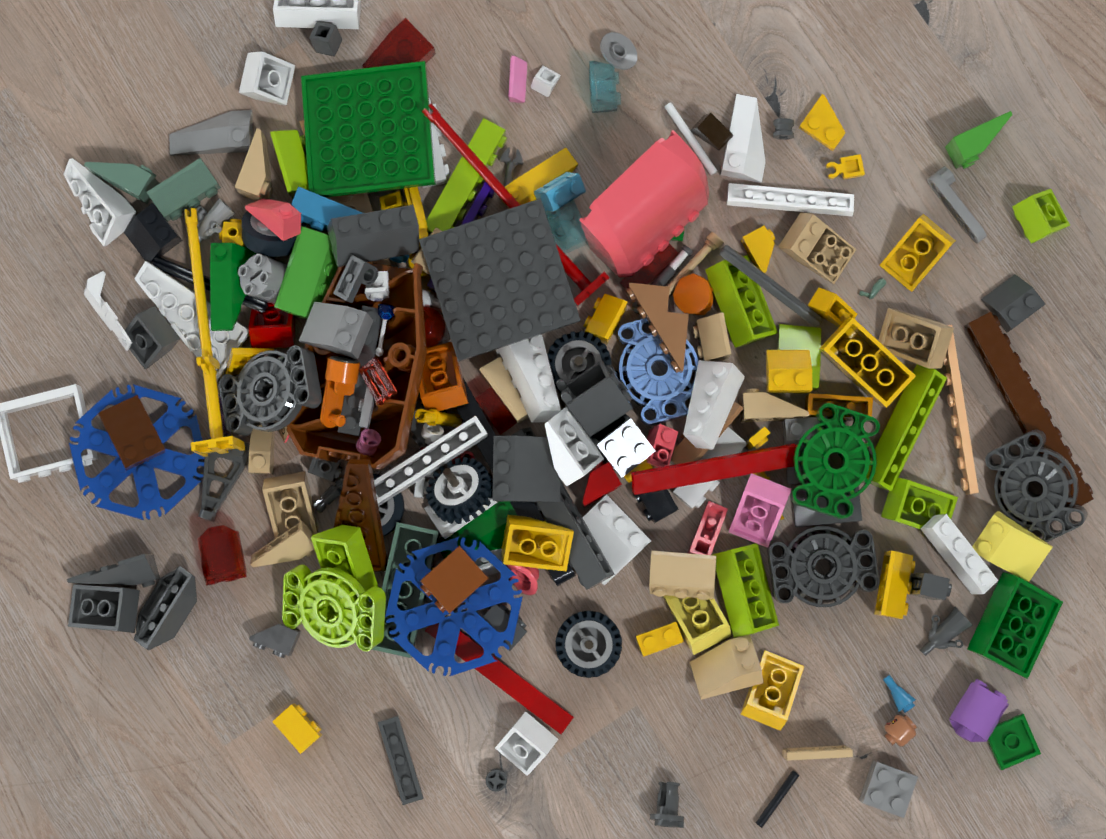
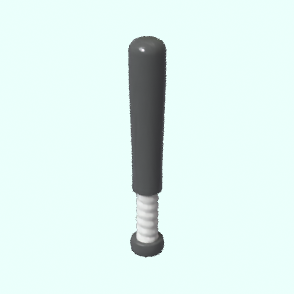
M683 245L680 254L670 265L664 268L650 285L664 286L674 275L677 267L687 256H691L693 251L688 246ZM635 301L631 308L635 313L639 314L637 311L639 305Z

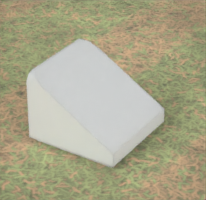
M542 66L535 75L531 88L549 97L561 75Z

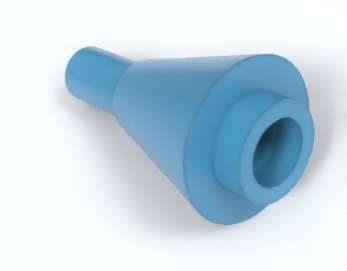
M890 675L883 679L891 690V695L898 712L903 710L906 713L915 706L913 702L916 699L898 686Z

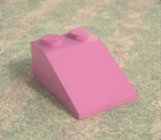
M751 473L729 533L768 548L785 508L791 488Z

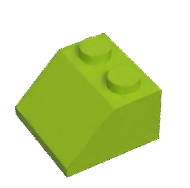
M1052 189L1031 195L1012 206L1015 218L1021 223L1024 235L1031 244L1070 226Z

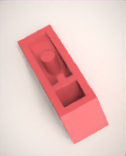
M262 198L245 205V209L282 241L301 234V213L290 203Z
M708 501L687 553L712 554L728 511L727 508Z

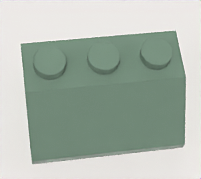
M199 158L146 193L167 221H174L183 215L182 212L185 209L196 208L204 198H211L216 195L221 187L207 165Z

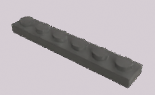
M362 306V311L369 314L373 319V323L357 360L360 362V369L354 394L350 396L345 395L341 415L345 416L346 423L344 426L338 427L339 433L360 436L361 432L359 422L362 412L358 411L360 399L365 398L367 384H370L376 355L375 350L377 349L383 320L381 313L384 312V309Z

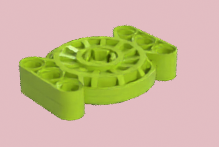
M301 564L284 575L282 620L286 627L294 629L303 624L309 634L317 641L335 648L348 647L356 643L360 650L367 652L383 641L386 594L382 588L374 586L365 591L362 585L349 573L332 567L320 568L311 573L306 565Z

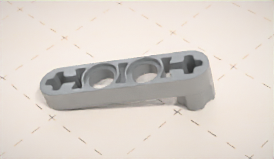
M944 166L927 179L928 184L975 243H979L986 238L987 235L984 229L950 187L956 181L951 170Z

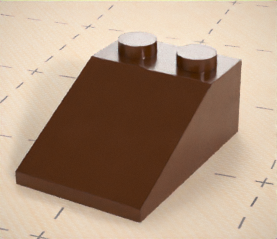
M138 395L98 413L126 471L165 453V448Z

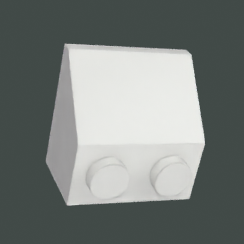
M265 52L248 53L239 93L255 100L287 105L295 65Z
M525 712L495 749L528 776L558 741V738Z

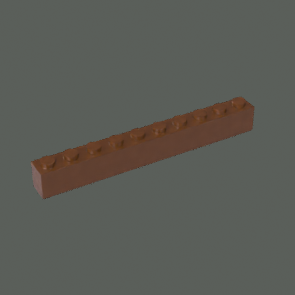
M990 311L969 322L964 327L1022 433L1025 434L1035 429L1043 431L1046 435V443L1043 448H1049L1058 452L1074 468L1079 487L1075 505L1082 506L1094 499L1092 497V488L1081 477L1083 475L1081 468L1074 464L1070 448L1067 445L1064 446L1060 430L1053 426L1049 410L1042 406L1039 392L1031 386L1030 375L1026 370L1023 371L1020 366V357L1016 352L1012 351L1010 347L1011 342L1007 334L1002 333L998 317ZM1030 436V442L1033 445L1040 444L1038 436ZM1072 483V484H1071V486H1072L1071 495L1073 496L1074 487H1073V483Z

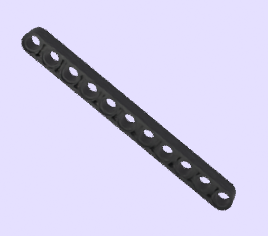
M464 380L468 404L457 406L456 409L464 423L476 416L487 432L488 437L477 443V446L493 472V444L496 434ZM510 502L518 516L544 521L534 502ZM569 563L567 571L548 569L557 587L576 576Z

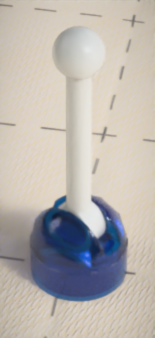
M378 305V315L383 320L378 348L375 350L377 356H382L384 353L382 346L387 320L394 316L393 309L396 308L392 305Z

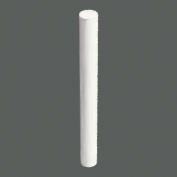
M671 102L668 103L665 109L709 174H715L717 169Z

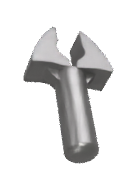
M510 147L500 158V162H505L507 165L504 187L513 181L515 167L518 164L523 165V159L518 149L516 158L512 162L508 157Z

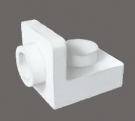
M378 271L376 281L371 285H366L365 294L367 299L382 301L383 298H389L388 271Z
M435 471L416 482L415 498L424 499V494H428L426 487H429V483L426 479H435L433 477Z

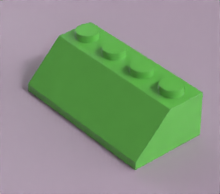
M301 226V234L296 237L276 299L275 308L307 320L314 302L322 303L338 268L329 235Z

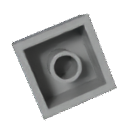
M873 760L859 801L904 818L918 776Z

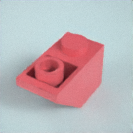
M658 424L649 430L647 440L655 449V452L647 458V463L656 467L670 465L678 431L662 424Z

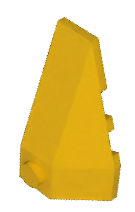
M564 148L509 183L505 188L520 205L537 200L534 194L535 190L566 172L573 173L578 163L568 149Z

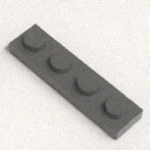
M399 715L379 721L378 726L402 805L424 799Z

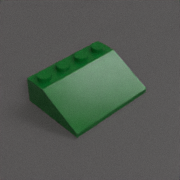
M1003 572L967 650L1028 679L1063 601L1018 576Z

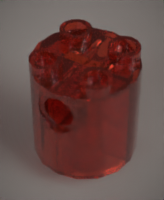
M225 525L208 528L196 539L206 586L247 577L239 531H235Z

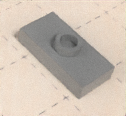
M367 384L365 398L360 399L358 411L362 412L359 427L369 429L377 392L376 385Z

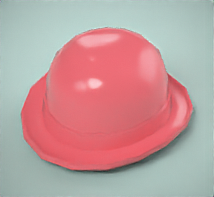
M506 565L517 575L509 578L510 581L512 579L519 580V582L513 583L516 589L522 590V593L525 595H534L538 589V568Z

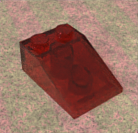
M404 18L390 31L362 67L371 68L420 61L427 63L436 52L434 46L407 18Z

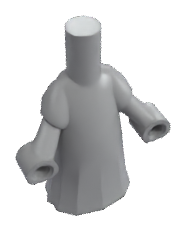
M220 198L208 213L203 207H197L199 243L202 240L210 239L215 232L220 233L223 222H227L235 215V212Z

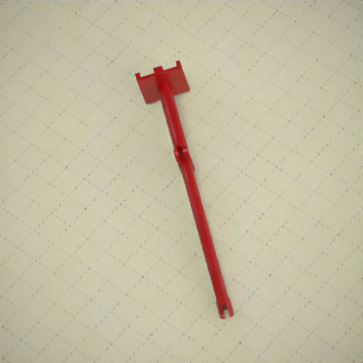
M432 103L429 104L428 107L433 113L430 114L426 108L422 112L431 123L436 125L510 209L520 206L518 201L443 119ZM556 244L565 273L582 291L574 298L576 307H578L610 277L604 271L591 283Z

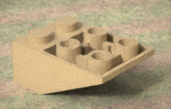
M800 212L778 246L792 259L832 284H835L856 251L852 245L814 214Z

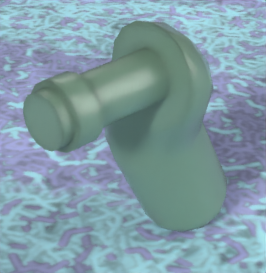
M880 278L873 285L871 293L860 291L859 295L873 299L886 285V280Z

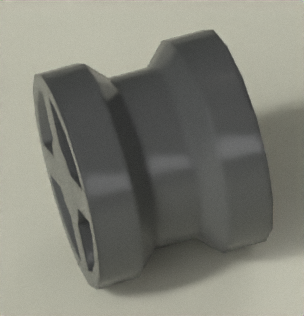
M780 118L773 121L775 126L773 138L779 140L794 138V133L792 132L794 120Z
M501 769L490 770L486 776L487 787L494 792L505 788L507 784L506 773Z

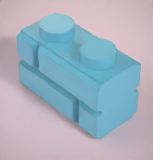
M566 172L535 190L534 194L536 199L541 198L545 211L554 212L585 193L586 189L578 173Z

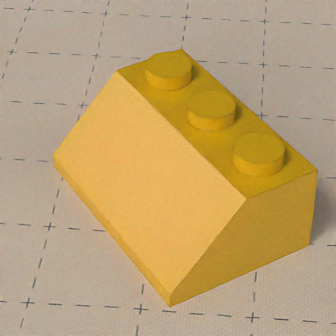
M897 551L884 552L874 615L903 619V615H907L908 603H906L907 594L910 595L912 589V582H909L910 573H914L915 570L913 555Z

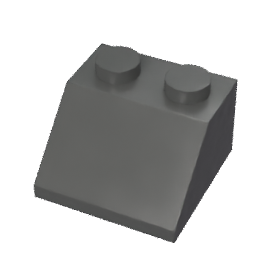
M1016 274L981 299L989 311L998 317L1006 333L1045 305V302L1035 289Z
M155 306L138 313L125 329L132 342L129 350L144 369L149 368L171 351L180 340L175 330H173Z

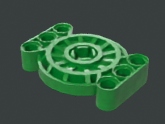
M826 403L817 410L816 416L820 423L806 431L795 448L793 458L794 471L801 485L791 491L790 498L798 506L837 519H844L853 513L854 507L849 499L861 494L869 486L875 475L877 465L876 452L869 437L878 433L880 424L874 417L832 403ZM824 408L832 411L833 416L831 419L823 417L822 411ZM844 415L852 417V426H847L843 423ZM865 422L872 423L874 427L872 433L864 430ZM816 431V434L809 440L805 439L810 432ZM803 444V445H804V448H803V450H802L801 456H798V455H799V449H800L801 445ZM867 447H869V450H870V453H871V460H870V457H869V452H868ZM838 453L841 457L843 465L839 469H833L828 464L830 454ZM798 462L801 464L802 476L799 471ZM869 466H871L870 475L867 479L866 475L869 471ZM863 483L864 485L855 493L854 489ZM801 489L806 492L807 496L804 501H799L796 498L797 490ZM819 496H823L827 500L825 508H820L817 505L816 501ZM840 503H844L847 506L848 510L845 515L839 514L837 506Z

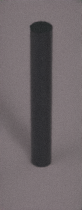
M794 771L790 773L756 821L758 826L763 828L798 779L799 774Z

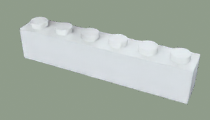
M474 416L374 480L378 505H382L488 437L478 418Z

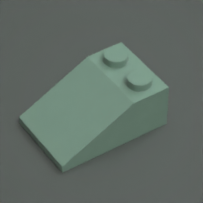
M85 162L84 164L97 177L147 205L151 198L146 192L160 184L156 180L157 175L144 165L138 167L134 164Z

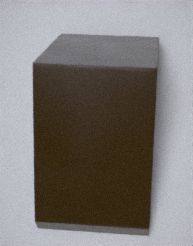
M712 113L704 115L690 130L694 135L719 151L733 137V134Z

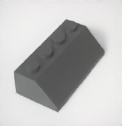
M414 205L332 218L327 226L337 267L346 266L351 255L366 262L416 254L419 251V224Z

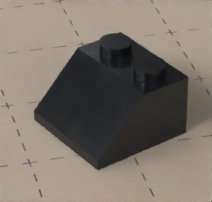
M153 203L138 213L124 231V234L143 259L151 264L156 257L163 256L183 241Z
M667 489L634 495L638 503L642 501L646 508L643 510V513L647 520H652L654 524L679 510Z

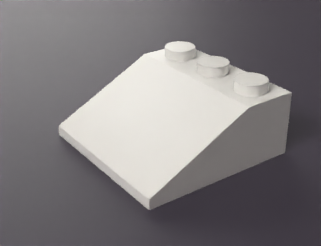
M607 494L583 517L615 575L651 542ZM615 575L603 581L602 584H607Z

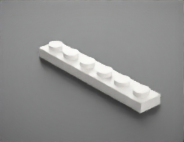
M729 183L727 205L853 216L854 194Z

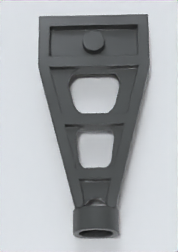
M244 442L245 450L243 451L230 449L228 450L229 453L219 454L212 452L208 453V456L205 457L202 505L198 515L199 518L212 522L215 521L218 511L247 466L249 443ZM217 458H224L233 462V469L227 477L222 478L215 474L214 467ZM213 480L224 483L223 491L218 498L211 497L209 494L210 485ZM210 507L213 511H206V508Z

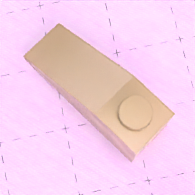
M253 428L250 437L248 473L273 474L275 431L264 432Z
M300 521L252 554L250 565L252 567L300 560L305 556H311L315 552L311 536L314 533L303 521Z

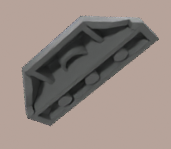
M179 566L176 570L161 577L139 612L134 640L145 649L151 650L175 638L197 602L194 575Z

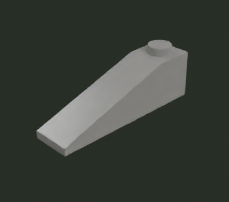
M252 110L230 111L169 134L170 155L248 152L253 140Z

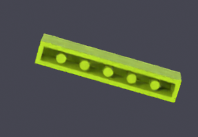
M483 118L468 147L487 168L488 166L492 167L497 159L495 154L498 148L502 149L507 141L506 130ZM463 156L426 220L427 232L429 234L435 228L441 231L454 228L458 220L462 221L467 213L465 208L468 202L472 203L477 195L475 190L478 184L482 185L485 181Z
M916 364L913 371L916 377L904 389L875 448L877 465L875 475L870 484L892 491L947 379L936 369ZM869 466V471L866 475L867 479L870 475L871 466Z

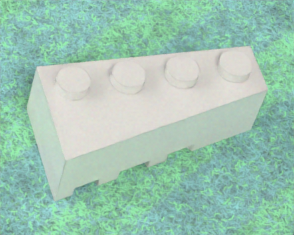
M542 335L496 349L497 354L500 353L503 359L502 363L505 369L509 371L513 379L511 382L514 388H517L521 395L520 400L532 423L547 422L561 411Z
M698 361L683 433L696 448L714 449L745 376L733 363Z

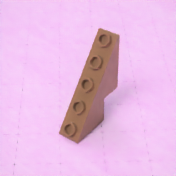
M629 283V287L626 289L627 295L631 301L635 299L639 305L637 307L638 313L642 319L646 318L650 323L648 329L654 337L658 336L661 341L659 346L665 355L669 354L672 359L670 364L676 373H682L684 369L689 314L667 312L670 287Z

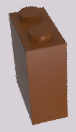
M458 546L420 580L422 583L420 588L428 597L432 594L437 599L434 604L442 613L447 611L450 614L480 587L488 577L466 552Z

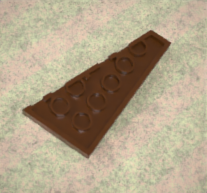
M349 459L333 528L340 525L360 527L373 571H386L388 562L371 460Z

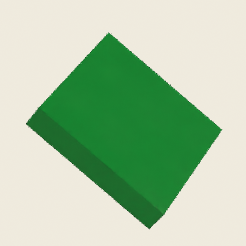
M1023 713L998 723L988 739L1000 770L1007 769L1041 754Z

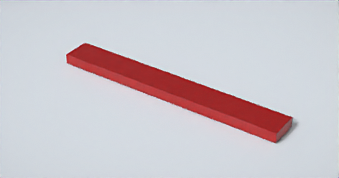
M793 443L631 472L632 492L634 495L751 473L793 467L794 452L797 445Z
M439 623L428 626L425 632L436 639ZM460 631L455 654L465 662L481 657L484 653L483 648ZM493 656L497 660L496 662L474 668L559 734L564 732L574 718Z

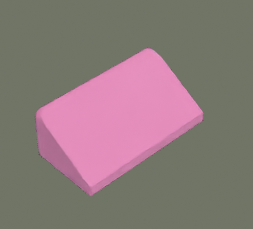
M512 56L510 61L508 97L510 102L524 103L527 62L516 56Z

